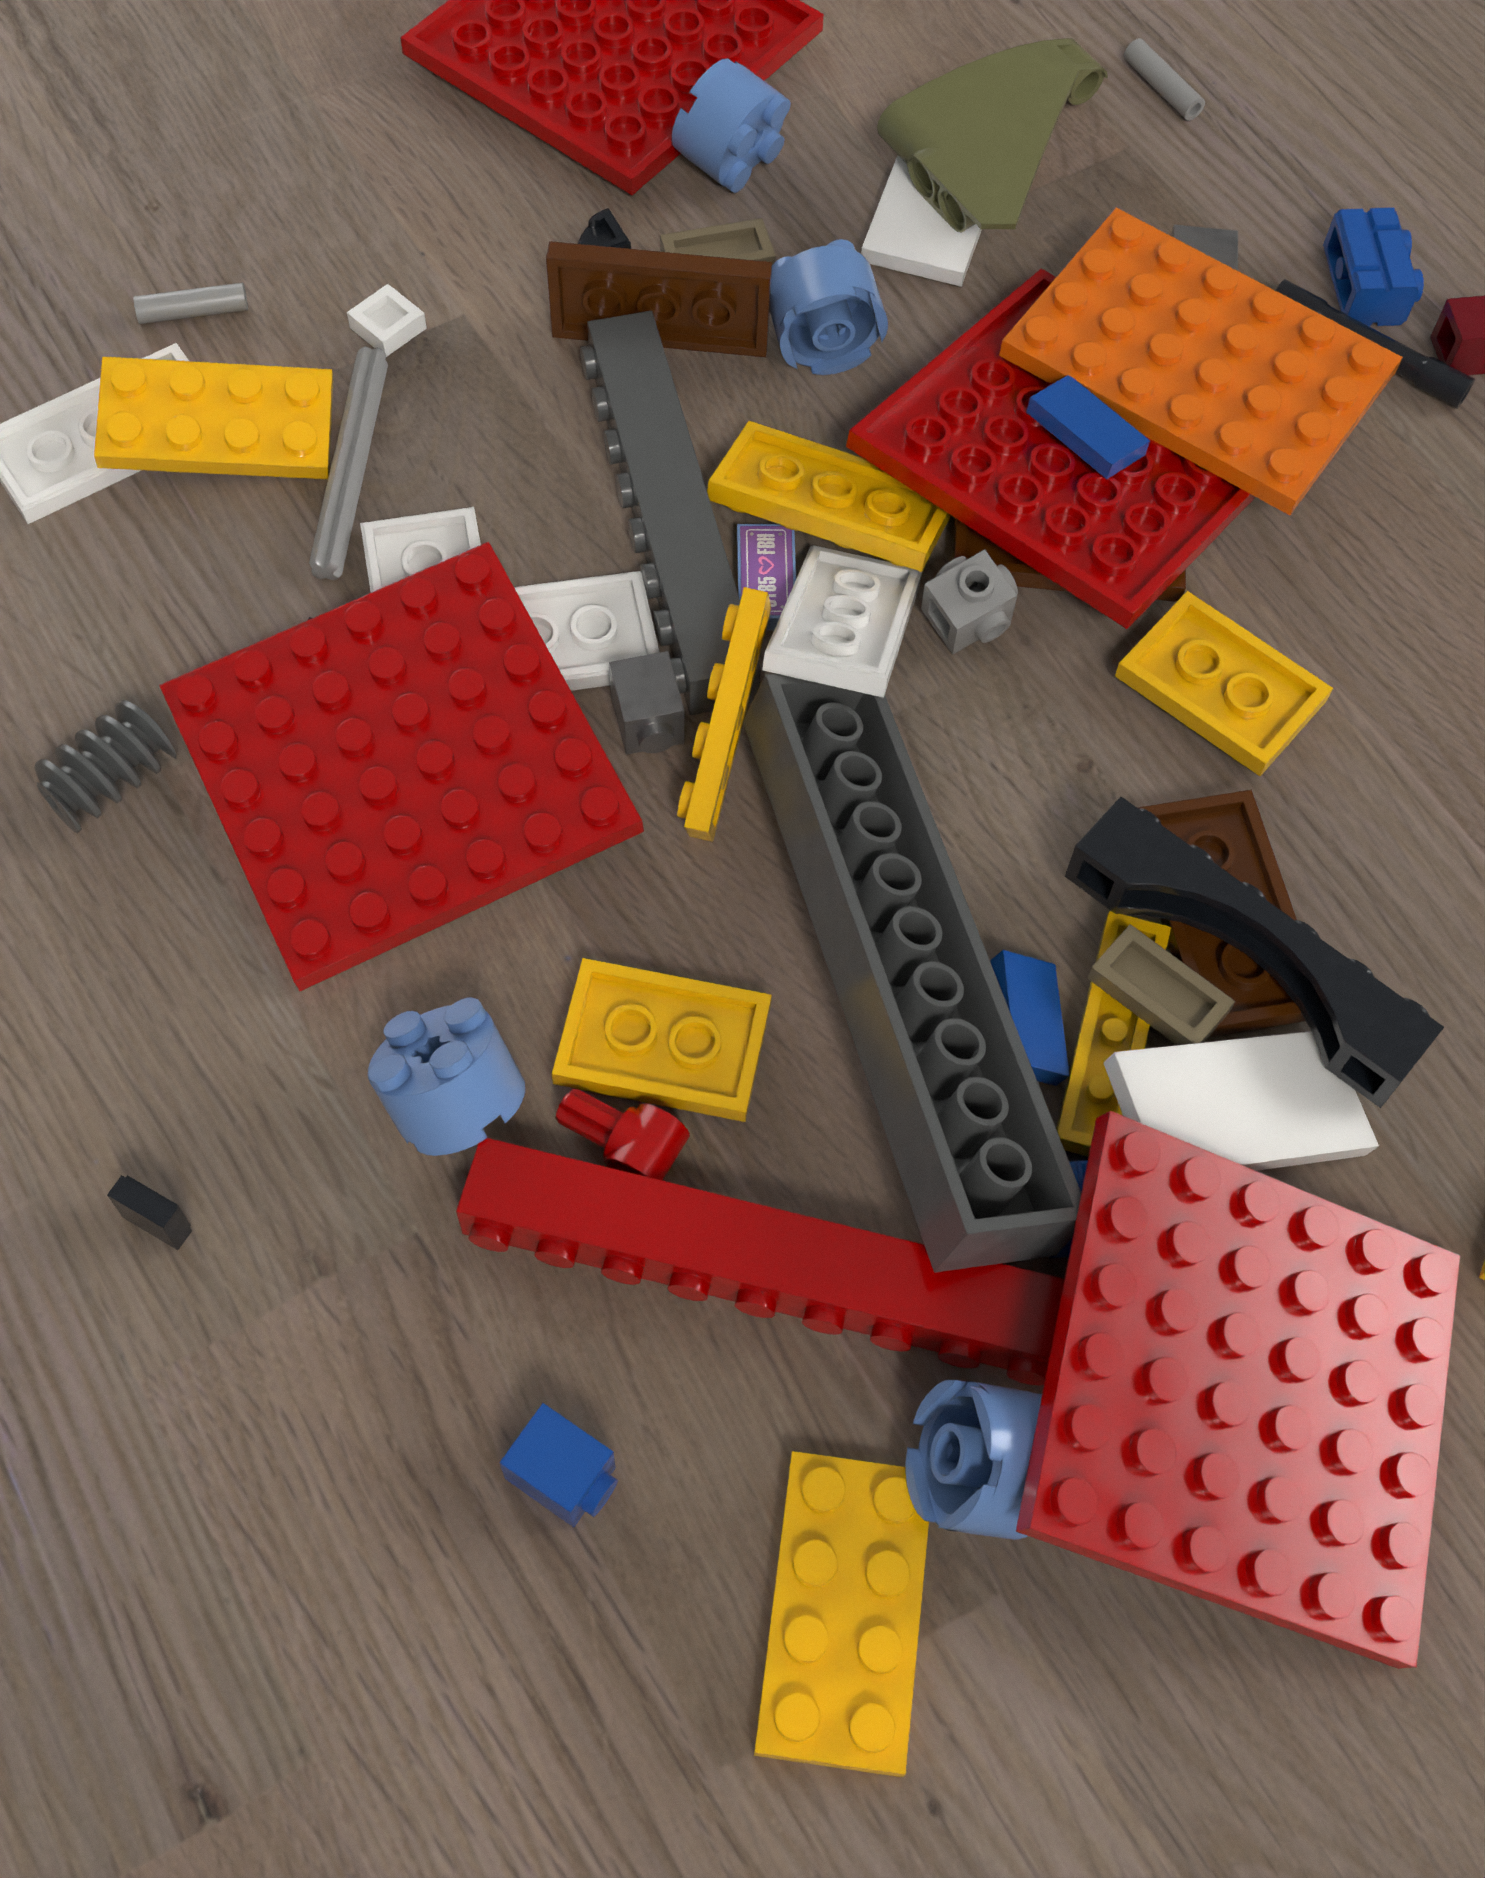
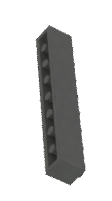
M652 311L587 321L589 345L580 346L583 373L586 380L595 379L597 387L591 390L592 401L597 421H607L609 430L603 431L607 459L610 465L619 463L621 473L616 474V487L622 509L631 507L634 518L628 519L632 548L634 553L644 552L647 564L641 565V573L647 599L657 598L660 608L659 611H654L658 641L660 646L670 645L673 658L670 660L680 694L684 693L689 715L711 712L715 704V700L707 698L711 672L715 663L725 664L730 644L729 641L722 640L725 616L729 605H739L740 599ZM759 661L748 704L753 702L760 687L761 668Z

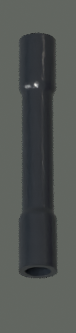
M1286 279L1275 290L1403 357L1396 371L1397 374L1410 380L1417 388L1456 409L1463 403L1475 382V378L1435 357L1425 356L1331 307L1326 300Z

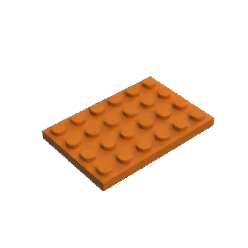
M1117 207L1002 340L999 354L1002 358L1051 385L1067 375L1073 377L1144 436L1289 516L1394 376L1403 358Z

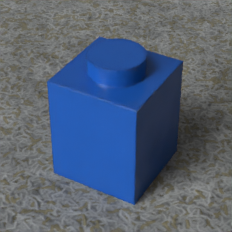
M542 1403L499 1462L504 1478L572 1527L576 1526L585 1512L592 1517L596 1516L606 1504L618 1483V1479L611 1475L616 1468L614 1452L544 1403Z

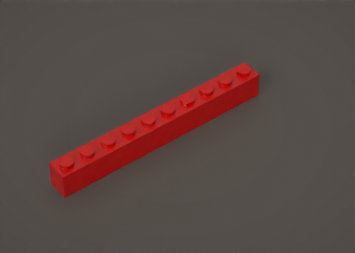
M486 1138L478 1143L456 1210L462 1234L468 1235L469 1241L476 1246L496 1252H505L509 1246L535 1252L534 1256L538 1260L551 1266L572 1268L575 1262L601 1268L603 1276L619 1283L637 1285L640 1284L641 1279L668 1285L667 1289L669 1292L687 1300L705 1301L709 1295L734 1301V1306L739 1311L755 1317L772 1318L775 1316V1312L802 1318V1324L816 1332L838 1335L843 1332V1329L870 1335V1341L884 1349L904 1352L909 1351L911 1346L939 1352L938 1358L952 1366L977 1368L980 1363L1007 1369L1006 1374L1009 1378L1024 1384L1040 1386L1045 1383L1065 1280L1063 1278L1002 1263L934 1273L924 1244L499 1140Z

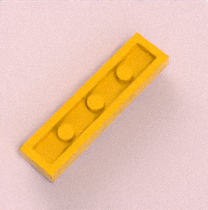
M744 587L740 604H730L727 609L722 640L729 641L730 644L725 664L715 663L711 672L707 698L715 700L710 723L700 722L692 752L693 758L700 759L695 783L689 781L684 783L678 805L677 816L686 819L684 828L690 837L714 841L771 612L769 594L765 591Z
M1109 911L1104 923L1095 963L1130 924L1165 950L1171 927ZM1090 982L1069 1072L1070 1076L1068 1077L1056 1127L1065 1151L1089 1157L1096 1118L1108 1111H1113L1123 1116L1103 1063L1114 1052L1145 1049L1150 1026L1093 982Z

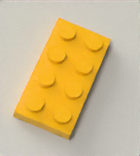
M102 356L94 450L97 468L328 479L333 401L332 369Z
M752 421L747 422L709 479L707 488L710 501L727 506L733 511L748 513L780 524L787 529L801 531L834 542L840 547L855 549L888 560L894 565L905 566L920 572L924 569L951 517L949 513L864 458Z
M792 1451L754 1756L902 1778L906 1775L929 1521H924L913 1507L908 1492L905 1467Z

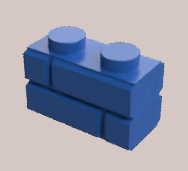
M1394 207L1371 208L1368 212H1364L1363 209H1340L1333 216L1323 247L1341 312L1367 326H1371L1376 322L1377 326L1402 325L1407 321L1414 302H1418L1421 299L1424 287L1422 271L1420 269H1413L1411 263L1412 237L1410 231L1402 230L1397 211H1395Z

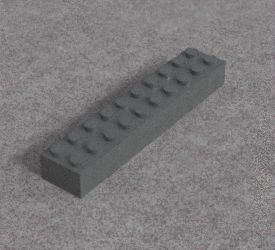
M765 674L744 718L743 725L933 1271L935 1273L1056 1256L1073 1238L1081 1191L886 696L884 695L883 698L780 674Z

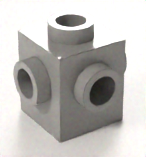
M983 550L969 559H966L964 556L953 559L940 569L934 579L925 583L921 610L953 655L979 639L982 643L990 642L1009 628L1018 589L1009 570L1002 564L996 566L986 550Z

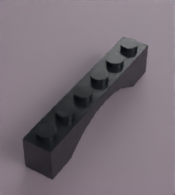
M1120 797L1075 845L1065 874L1068 880L1115 914L1148 915L1181 922L1217 936L1248 955L1277 980L1299 1007L1316 1038L1325 1068L1379 1108L1385 1104L1444 1029V1026L1430 1017L1422 1005L1397 994L1376 979L1366 965L1341 954L1320 939L1318 933L1310 925L1292 919L1267 901L1258 888L1249 883L1240 882L1215 864L1206 851L1198 846L1187 844L1163 827L1159 819L1150 811L1135 807L1123 797Z

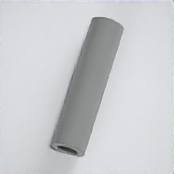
M1138 38L1128 45L1124 52V59L1187 121H1190L1202 112L1205 100L1143 39Z
M243 282L133 297L139 324L248 310Z

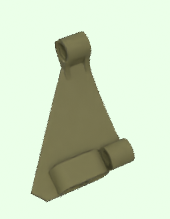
M1073 38L1043 40L1019 45L958 67L898 98L881 114L877 125L878 135L907 164L910 179L916 190L954 230L962 233L975 224L980 229H1016L1038 167L1066 100L1072 105L1085 103L1098 91L1104 77L1108 78V74Z

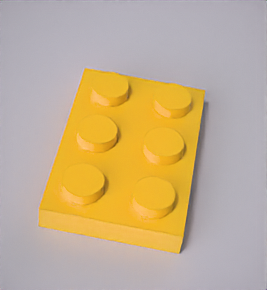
M1189 591L1171 607L1119 662L1115 674L1116 678L1258 776H1261L1327 702L1333 690V687Z
M582 958L552 1070L553 1084L746 1122L772 995Z

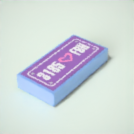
M737 524L739 599L741 600L744 587L768 592L771 612L766 630L775 629L796 581L795 530L787 529L780 524Z

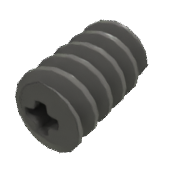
M121 700L116 704L115 713L117 720L108 715H100L96 718L95 726L98 736L86 729L76 733L75 741L79 752L66 744L59 745L55 749V756L59 767L46 759H40L35 763L34 768L39 783L36 782L38 790L61 820L76 833L82 830L76 811L81 808L95 818H99L102 815L96 799L99 794H103L115 803H119L122 800L116 784L119 779L124 780L137 789L142 785L136 770L139 764L157 774L161 771L155 754L158 750L161 749L174 759L177 757L172 744L159 725L145 711L127 700Z

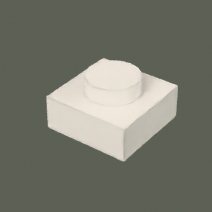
M389 284L347 312L350 329L372 347L382 349L386 353V357L427 328L424 312Z

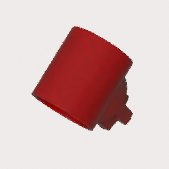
M572 1089L563 1097L555 1116L560 1125L605 1148L603 1159L606 1167L662 1181L690 1137V1133L685 1125L661 1108L650 1104H640L637 1109L631 1106L622 1113L579 1089Z

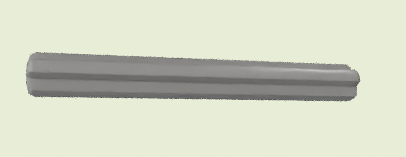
M365 346L356 355L309 560L312 575L318 579L327 578L334 581L343 572L388 363L385 360L386 353L380 348L371 349Z

